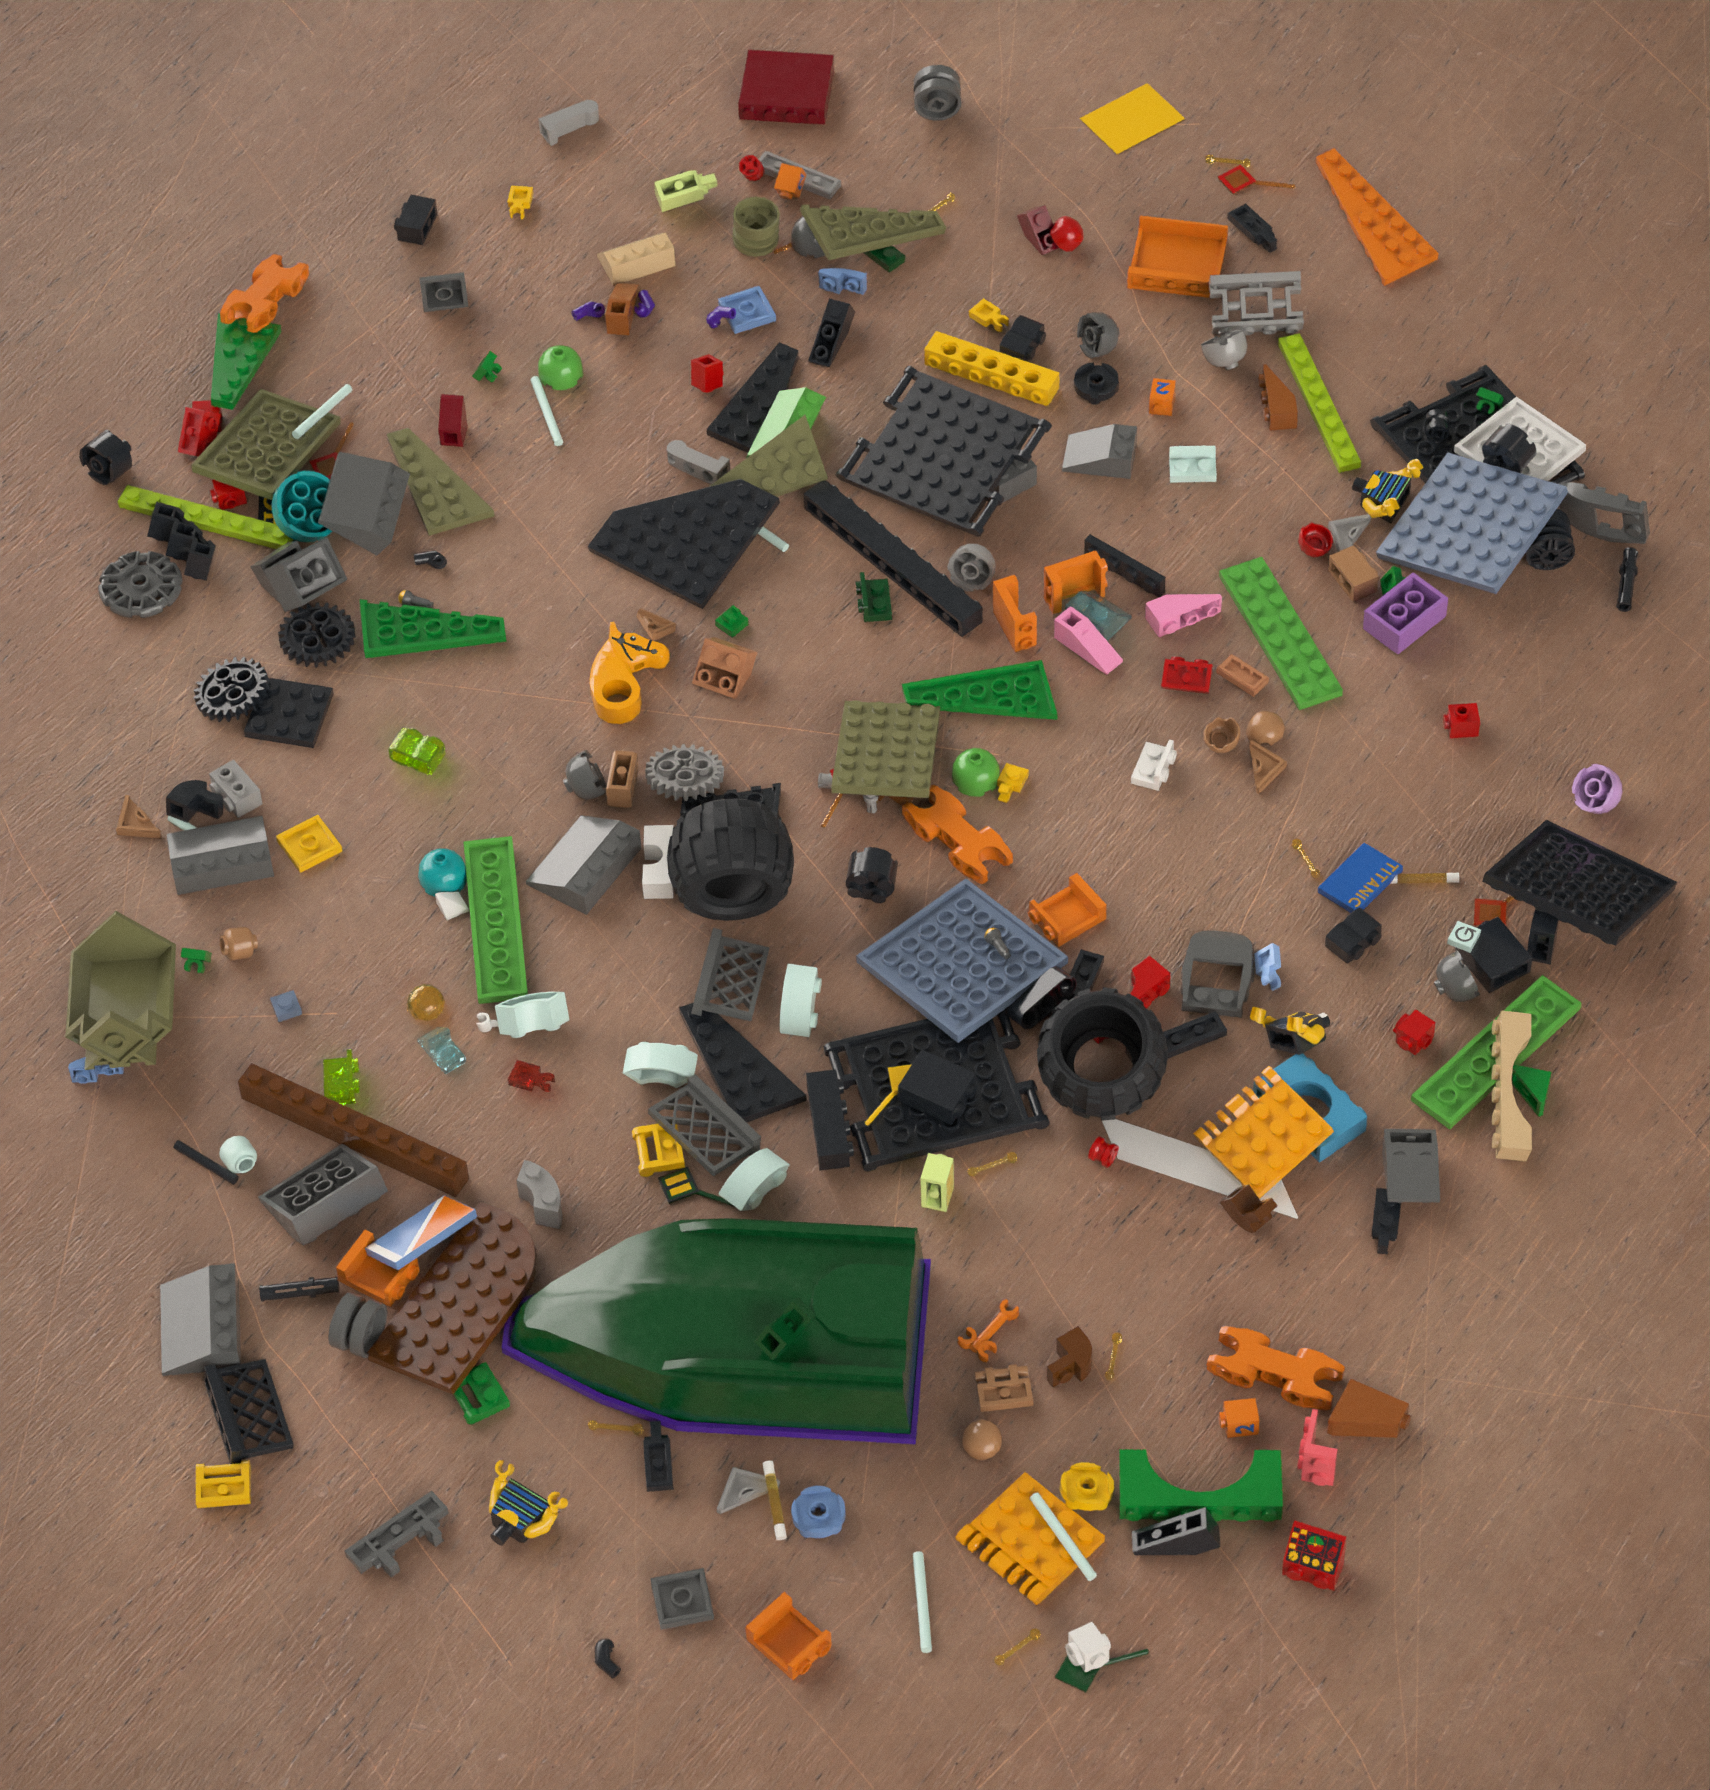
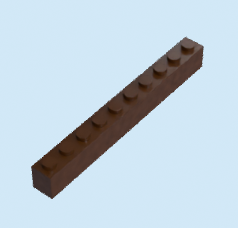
M253 1063L250 1064L238 1080L241 1099L336 1143L344 1144L362 1155L453 1197H457L469 1180L466 1161Z

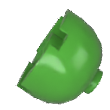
M556 345L545 350L538 361V375L541 383L545 386L546 384L552 386L554 390H566L577 385V380L583 377V365L578 353L571 347Z
M971 748L957 756L952 767V782L958 787V791L968 796L980 797L985 795V792L991 789L993 791L997 787L1000 768L996 758L989 751L982 748Z

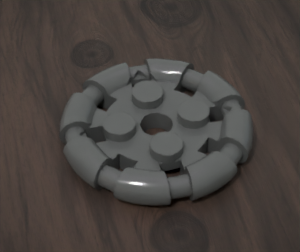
M140 551L130 552L118 557L116 562H111L103 570L99 579L101 584L98 586V592L103 604L107 607L110 606V610L115 614L127 618H132L133 616L146 618L163 612L164 607H170L176 601L182 589L180 586L183 582L182 574L176 563L170 562V558L153 551H148V553H140ZM141 562H146V563H147V565H140V564H141ZM137 581H146L144 584L141 585L135 584ZM160 596L161 599L157 601L155 598Z

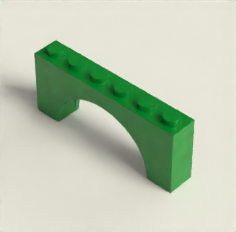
M1119 1449L1120 1519H1127L1129 1521H1138L1140 1519L1165 1521L1206 1507L1216 1522L1220 1520H1236L1239 1522L1248 1520H1263L1265 1522L1282 1520L1281 1450H1254V1457L1250 1468L1234 1484L1215 1491L1195 1492L1175 1487L1158 1476L1148 1461L1146 1449Z

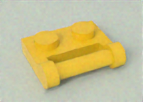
M659 1124L639 1126L632 1130L633 1140L637 1144L640 1161L638 1169L641 1176L648 1177L656 1172L685 1168L681 1145ZM647 1137H653L657 1160L650 1161Z
M242 1460L241 1463L213 1466L196 1464L197 1508L251 1504L250 1460ZM241 1474V1476L206 1479L209 1476Z

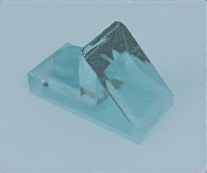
M436 1027L417 1039L420 1046L444 1074L449 1073L466 1062L465 1055L451 1040L449 1028Z

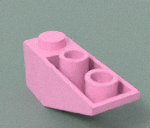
M1220 594L1164 595L1146 603L1145 619L1157 636L1162 637L1220 613L1222 596Z
M1070 606L1054 619V638L1104 674H1109L1123 662V659L1091 621Z

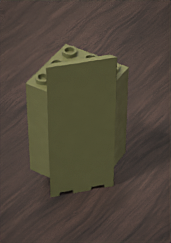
M117 911L71 951L65 1037L86 1049L84 1070L95 1069L97 1065H109L110 1068L130 1067L131 1063L145 1062V1065H156L157 1042L172 1030L176 944Z

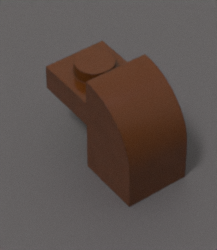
M1249 1184L1236 1188L1220 1202L1231 1219L1250 1233H1255L1272 1219L1271 1211L1278 1206L1273 1198L1261 1201Z
M1077 1326L1056 1339V1353L1060 1356V1359L1047 1366V1381L1052 1387L1068 1382L1073 1375L1082 1382L1091 1371L1092 1345L1085 1333Z

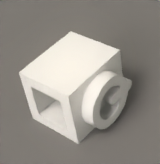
M1093 1622L1068 1633V1644H1066L1065 1648L1074 1666L1080 1665L1086 1673L1094 1668H1100L1109 1662L1110 1641L1105 1634L1099 1632Z

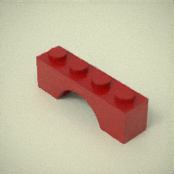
M1149 955L1131 970L1133 990L1130 994L1140 999L1147 1009L1152 1001L1168 992L1170 989L1171 973ZM1098 1037L1093 1040L1099 1044L1105 1038L1108 1039V1037Z

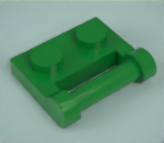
M487 1362L472 1368L453 1394L465 1413L463 1417L469 1425L510 1407L509 1399ZM468 1385L480 1408H473L461 1388L462 1386Z

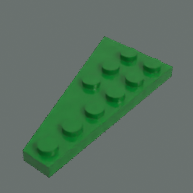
M218 313L211 406L230 410L234 409L281 334V325L270 322L258 332L252 333L247 331V319L240 318L231 324H225L221 322L220 313Z
M359 599L365 658L507 642L504 618L479 614L473 617L461 615V612L452 611L449 614L441 613L440 609L410 605L395 607L389 606L387 602L372 604L368 603V600Z
M1042 660L902 684L905 703L909 705L922 706L923 704H931L934 707L940 706V711L1058 719Z

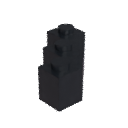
M156 502L147 537L168 542L165 556L187 561L184 575L207 581L216 545L211 540H205L202 536L203 532L192 521L188 522L184 518L185 513L180 508Z

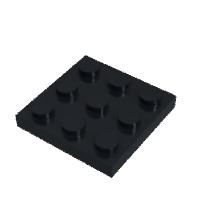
M269 678L270 682L268 684L270 689L266 691L268 696L261 698L263 704L255 705L256 711H251L244 730L245 737L314 748L334 694L333 688Z

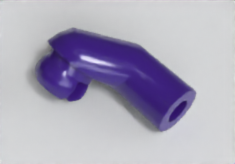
M642 290L638 293L641 303H638L639 307L635 306L634 310L638 317L645 318L654 309L655 303L649 292Z
M588 302L572 310L571 314L576 321L585 316L599 318L605 314V306L602 303Z
M717 306L707 315L706 322L710 328H718V325L721 324V318L734 319L736 317V309Z

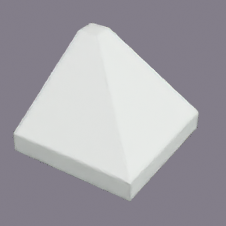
M438 892L435 894L436 903L446 920L469 911L459 892Z

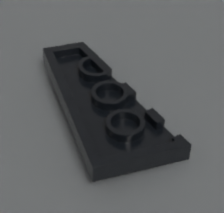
M781 783L772 784V788L761 789V786L750 787L751 791L737 792L736 789L727 790L723 795L706 793V797H703L699 794L696 800L689 796L688 800L685 801L682 797L680 815L682 816L704 803L721 799L755 801L770 807V810L777 812L779 815Z

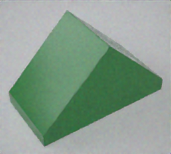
M1514 1065L1512 1069V1085L1538 1117L1542 1116L1550 1086L1551 1072Z

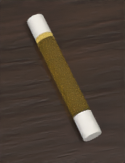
M1459 873L1398 874L1390 884L1459 883Z
M765 1461L762 1464L776 1540H784L787 1538L774 1464L773 1461Z

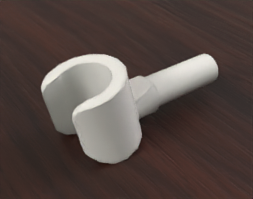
M482 1012L477 1015L479 1023L476 1024L481 1032H488L492 1027H499L498 1021L491 1020L487 1013Z

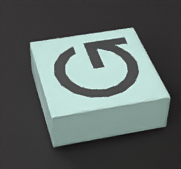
M1457 921L1447 944L1471 953L1480 936L1481 929Z

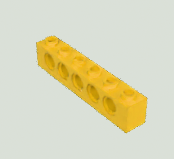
M938 331L934 333L924 349L925 365L1035 403L1049 406L1059 390V372Z

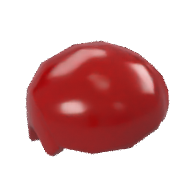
M1070 216L1060 217L1054 222V227L1050 231L1053 241L1060 249L1066 252L1074 251L1084 239V231L1080 223Z
M1311 522L1301 528L1298 544L1301 551L1307 556L1313 558L1321 557L1327 554L1333 547V537L1330 530L1325 526Z

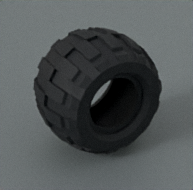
M721 799L699 805L683 814L676 821L677 825L673 827L672 836L669 839L667 866L674 892L678 894L679 901L684 904V908L694 914L713 920H741L769 911L786 897L792 881L794 868L793 845L786 825L778 813L770 810V807L746 799Z
M1105 987L1102 988V991L1090 992V989L1076 992L1074 998L1069 1001L1067 999L1063 1000L1052 1011L1051 1018L1043 1024L1039 1034L1037 1049L1039 1072L1043 1084L1047 1086L1051 1096L1061 1106L1073 1109L1075 1115L1086 1119L1090 1118V1116L1101 1117L1102 1121L1115 1120L1117 1115L1123 1113L1130 1115L1139 1110L1145 1100L1151 1099L1161 1085V1079L1166 1072L1168 1060L1166 1037L1156 1015L1151 1010L1146 1009L1144 1003L1130 993L1123 995L1118 993L1117 989ZM1098 1037H1108L1121 1042L1128 1049L1132 1058V1069L1119 1079L1110 1082H1093L1083 1079L1076 1074L1074 1070L1075 1056L1080 1047L1089 1040Z

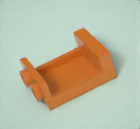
M1097 551L1044 567V599L1053 615L1062 612V600L1091 590H1096L1100 598L1105 597V588L1108 586L1105 574L1108 571V566L1105 559H1101Z
M1015 575L993 581V613L1014 652L1035 646L1037 644V615L1035 612L1025 615L1020 613L1018 609V579Z
M1075 873L1069 877V886L1039 904L1034 899L1029 901L1028 916L1034 925L1037 924L1043 930L1045 937L1049 941L1052 940L1057 947H1060L1106 920V903L1078 873Z
M364 1230L337 1265L338 1280L391 1307L396 1300L403 1296L408 1283L415 1280L418 1276L420 1269L418 1259L416 1258L401 1269L396 1270L368 1256L365 1247L373 1243L375 1239L373 1233Z
M785 1592L745 1627L747 1641L792 1680L798 1675L805 1674L818 1657H823L829 1652L832 1645L831 1633L827 1629L822 1632L793 1607L792 1598Z

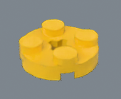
M1082 1462L1072 1465L1070 1470L1066 1471V1473L1064 1471L1059 1486L1066 1506L1073 1510L1080 1509L1085 1511L1106 1509L1114 1491L1112 1476L1108 1472L1106 1475L1100 1471L1101 1467L1093 1463ZM1083 1484H1088L1089 1488L1092 1489L1083 1488Z

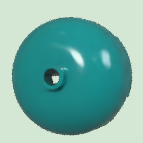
M299 471L286 478L279 485L272 499V515L276 525L286 536L299 542L309 543L322 540L332 532V530L318 523L330 482L329 478L313 471Z

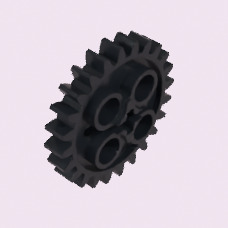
M317 602L315 607H311L307 603V609L298 607V613L290 611L291 618L284 617V624H280V631L278 632L280 648L283 649L284 655L288 654L290 661L296 659L297 665L304 661L305 667H308L310 663H314L315 668H317L320 662L324 666H327V661L329 660L336 663L335 657L344 658L343 651L350 652V646L354 645L353 638H356L354 622L351 621L350 615L345 614L344 609L338 611L337 605L329 608V603H326L323 607H320L319 602Z
M234 657L230 663L227 659L224 660V665L216 663V669L214 670L208 668L209 674L201 675L203 681L196 682L198 688L194 689L196 695L194 700L204 717L208 716L211 721L217 718L218 722L226 718L227 722H230L232 717L235 716L239 720L240 714L243 713L245 716H248L249 709L256 711L255 705L263 704L261 698L268 696L266 691L270 689L268 684L270 680L260 662L255 663L254 659H250L247 662L245 657L238 661Z

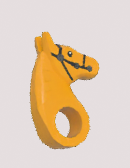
M610 622L609 639L598 652L590 673V694L599 718L607 723L623 724L632 721L640 713L642 705L641 688L632 673L645 668L664 669L670 661V653L667 646L646 639L636 633H621L618 631L616 623ZM615 694L629 697L625 701L618 703L606 700Z

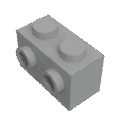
M234 759L209 773L211 792L223 796L224 807L228 812L232 811L238 818L263 804L260 789Z

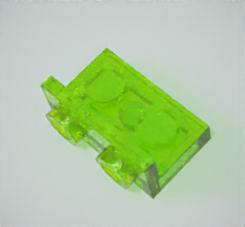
M347 1049V1057L323 1059L324 1096L342 1105L356 1104L355 1094L360 1093L359 1078H355V1073H359L358 1058H353L352 1049Z

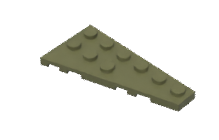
M801 205L800 208L801 214L828 260L945 234L946 226L937 211L911 210L909 213L897 212V209H889L888 212L878 211L877 208L843 207L842 209H830L829 206L822 205L820 208H810L809 205Z
M806 415L802 416L710 486L742 479L779 497L827 480L828 477Z
M409 428L387 434L388 443L399 468L410 473L407 487L428 536L495 516L494 510Z

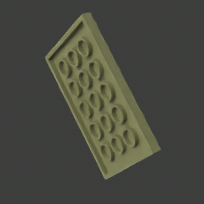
M260 389L194 461L192 472L272 500L279 485L289 476L296 474L341 424V417L328 412L299 439L293 437L292 432L318 409Z
M858 700L845 701L831 792L929 798L940 706L934 707L931 704L915 706L908 703L861 702Z

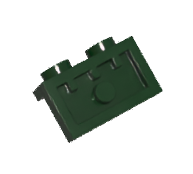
M860 572V581H856V594L861 595V599H857L858 612L863 613L864 622L892 620L888 578L865 580L864 572Z

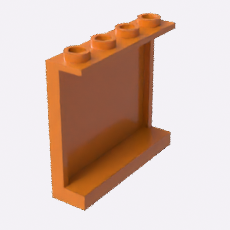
M1140 216L1139 231L1132 263L1128 268L1127 288L1210 298L1209 279L1210 275H1221L1228 240V226Z

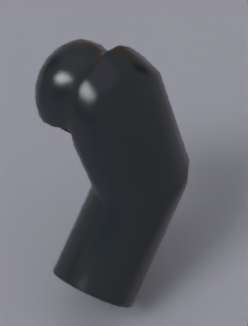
M435 550L413 554L415 565L428 564L435 569H443L447 564L446 558Z

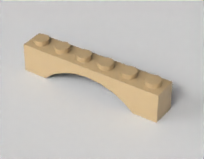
M1501 1011L1497 1020L1494 1019L1492 1023V1035H1496V1042L1492 1046V1057H1496V1065L1494 1064L1492 1068V1080H1496V1087L1492 1091V1102L1496 1103V1110L1492 1114V1125L1496 1126V1133L1492 1137V1148L1496 1149V1158L1527 1161L1532 1151V1127L1523 1117L1517 1106L1511 1079L1515 1059L1526 1048L1531 1038V1014Z

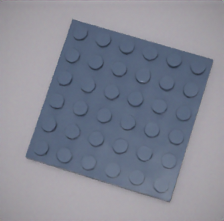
M1447 453L1376 551L1378 559L1497 594L1567 495V487Z
M968 879L961 881L856 955L859 965L957 1042L963 1040L1010 1006L1050 968L1055 966L1062 968L1068 964L1067 955ZM989 928L1000 930L1002 941L1011 954L1010 958L1004 959L993 945L985 941L984 935Z

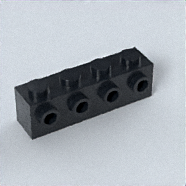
M836 1069L806 1073L819 1171L850 1167L849 1157L854 1156L852 1141L847 1142V1136L851 1135L849 1120L844 1121L843 1116L847 1115L846 1099L841 1100L840 1094H844L843 1079H838Z

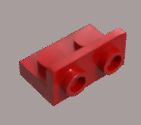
M186 407L178 452L199 457L217 437L220 414Z
M1177 656L1165 659L1161 689L1209 694L1213 665L1208 664L1209 662L1203 659H1195L1194 662L1185 661L1184 658Z

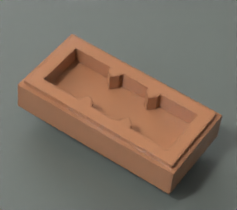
M1233 654L1216 669L1218 675L1253 697L1269 683V677Z

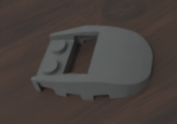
M1568 482L1562 484L1567 487L1568 493L1559 507L1561 511L1567 514L1573 527L1585 534L1608 542L1646 543L1650 534L1646 501L1642 500L1641 503L1631 501L1628 495L1622 493L1614 496L1606 493V488L1596 486L1595 490H1591L1581 483ZM1596 509L1622 513V529L1610 528V524L1604 522L1598 525Z
M1215 930L1200 931L1191 937L1181 969L1182 1011L1206 1014L1216 1011L1218 1015L1242 1018V1006L1248 1000L1250 987L1254 981L1253 947L1247 937L1237 933ZM1193 961L1242 966L1240 990L1234 991L1190 985Z

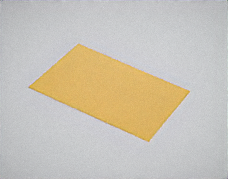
M1147 83L1079 119L1116 154H1119L1185 118Z

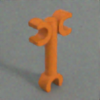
M1003 1300L1000 1303V1313L977 1337L976 1331L971 1327H967L966 1335L970 1339L965 1340L959 1336L958 1345L963 1349H970L974 1353L978 1352V1358L982 1362L987 1363L989 1355L984 1353V1351L997 1352V1345L989 1341V1339L1007 1320L1011 1321L1018 1317L1019 1307L1016 1306L1012 1311H1007L1005 1309L1009 1306L1008 1300Z

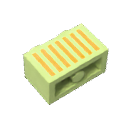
M928 1153L921 1175V1207L947 1212L954 1189V1159L943 1154Z

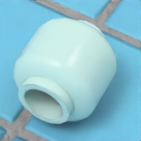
M233 1136L227 1139L220 1148V1158L232 1173H246L255 1165L257 1160L256 1150L244 1136Z

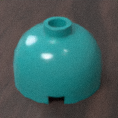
M447 848L432 850L423 857L419 864V883L428 895L434 897L438 892H455L458 889L460 892L467 883L466 865L462 857L453 850Z

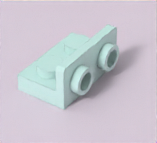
M1171 446L1169 448L1170 483L1216 482V446Z

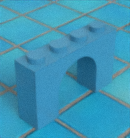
M1303 1053L1300 1055L1295 1054L1273 1069L1299 1096L1305 1095L1318 1098L1330 1110L1323 1119L1333 1128L1334 1132L1310 1153L1319 1163L1366 1131V1112L1360 1106L1357 1107L1350 1100L1348 1094L1344 1090H1340L1333 1083L1329 1075L1323 1074L1310 1057L1307 1058ZM1263 1076L1261 1077L1270 1088L1273 1087ZM1254 1082L1253 1092L1260 1098L1265 1092Z

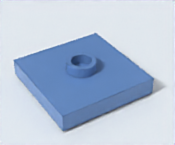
M760 286L718 299L719 306L736 309V317L734 319L726 318L734 334L776 321V314Z

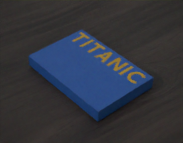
M1363 843L1318 887V893L1350 913L1357 908L1364 910L1393 881L1396 875L1398 877L1403 872V866L1368 844Z

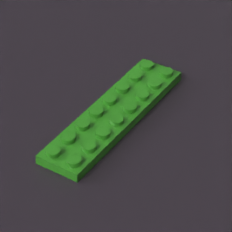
M1263 557L1220 570L1219 578L1297 708L1302 710L1343 696L1342 687Z
M512 836L463 841L478 1003L502 1002L528 995Z
M1543 975L1504 1010L1531 1014V1038L1526 1048L1515 1059L1514 1065L1522 1064L1581 1009L1582 1003ZM1493 1021L1411 1095V1101L1449 1130L1496 1087V1080H1492V1068L1494 1064L1496 1065V1057H1492V1046L1496 1042V1035H1492Z

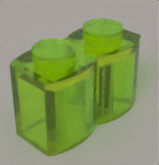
M402 728L388 748L389 758L402 766L412 767L427 775L434 773L446 754L445 744L439 738L423 736L418 730L413 728Z

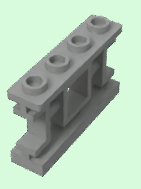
M1301 272L1210 275V298L1222 299L1223 314L1212 316V334L1224 336L1227 332L1241 329L1245 336L1252 335L1254 332L1274 334L1276 331L1296 333L1302 330L1304 325L1303 311L1291 312L1290 295L1301 293ZM1272 288H1285V299L1272 300ZM1240 290V301L1227 302V291ZM1266 296L1268 313L1246 314L1245 297ZM1285 308L1286 319L1273 320V309ZM1240 310L1241 321L1228 322V311Z

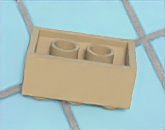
M666 233L647 237L597 254L613 286L617 283L631 281L675 266L674 247Z

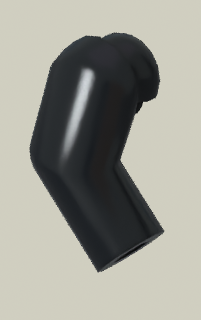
M608 1638L600 1639L595 1645V1664L613 1679L621 1671V1668L610 1659L614 1643Z

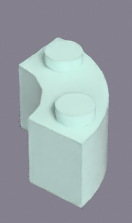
M795 964L787 965L781 1000L780 1033L810 1037L811 1029L816 1028L818 1013H814L816 993H820L822 978H818L817 967Z
M565 992L533 993L509 999L495 1006L500 1034L511 1035L512 1038L523 1037L526 1033L535 1030L546 1029L547 1031H554L559 1029L560 1025L570 1020Z
M640 1042L638 1045L627 1049L623 1074L640 1085L659 1082L678 1088L686 1084L688 1079L695 1074L698 1055L688 1050L684 1045L675 1046L664 1043Z
M768 1148L759 1150L749 1156L735 1169L721 1188L719 1195L741 1211L753 1210L761 1203L766 1193L783 1183L790 1164Z

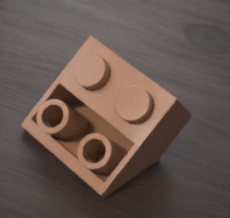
M716 637L705 638L692 684L735 699L752 673L757 652Z

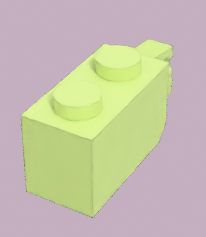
M691 170L654 182L655 194L662 212L704 199V194H707L709 189L717 187L715 174L702 176V174H697V171Z

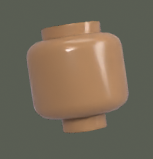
M247 927L229 928L220 936L219 945L222 955H226L229 960L248 959L253 955L254 949H257L258 940L256 934H252Z

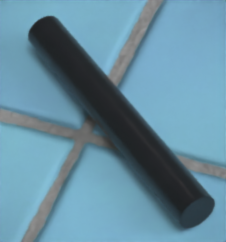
M177 1140L173 1148L229 1183L233 1185L237 1183L238 1175L182 1141Z

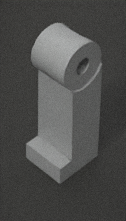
M585 100L539 118L540 134L552 146L558 143V137L583 126L596 124L599 121L597 102Z
M674 440L667 445L668 462L670 465L712 485L730 471V459L721 456L719 460L687 447L680 440Z

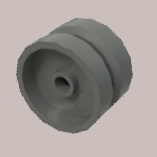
M931 65L921 69L913 79L914 108L919 115L925 119L939 121L951 118L958 113L961 108L960 77L955 70L944 65Z
M353 1292L347 1293L337 1305L331 1320L328 1334L331 1347L342 1351L350 1348V1352L353 1355L364 1359L368 1358L369 1354L367 1352L385 1329L387 1321L386 1305L375 1300H368L366 1302V1299L361 1295Z

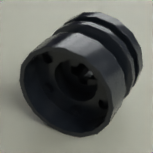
M1556 509L1526 551V560L1535 569L1555 570L1568 564L1575 556V545L1571 535L1570 520L1565 512Z

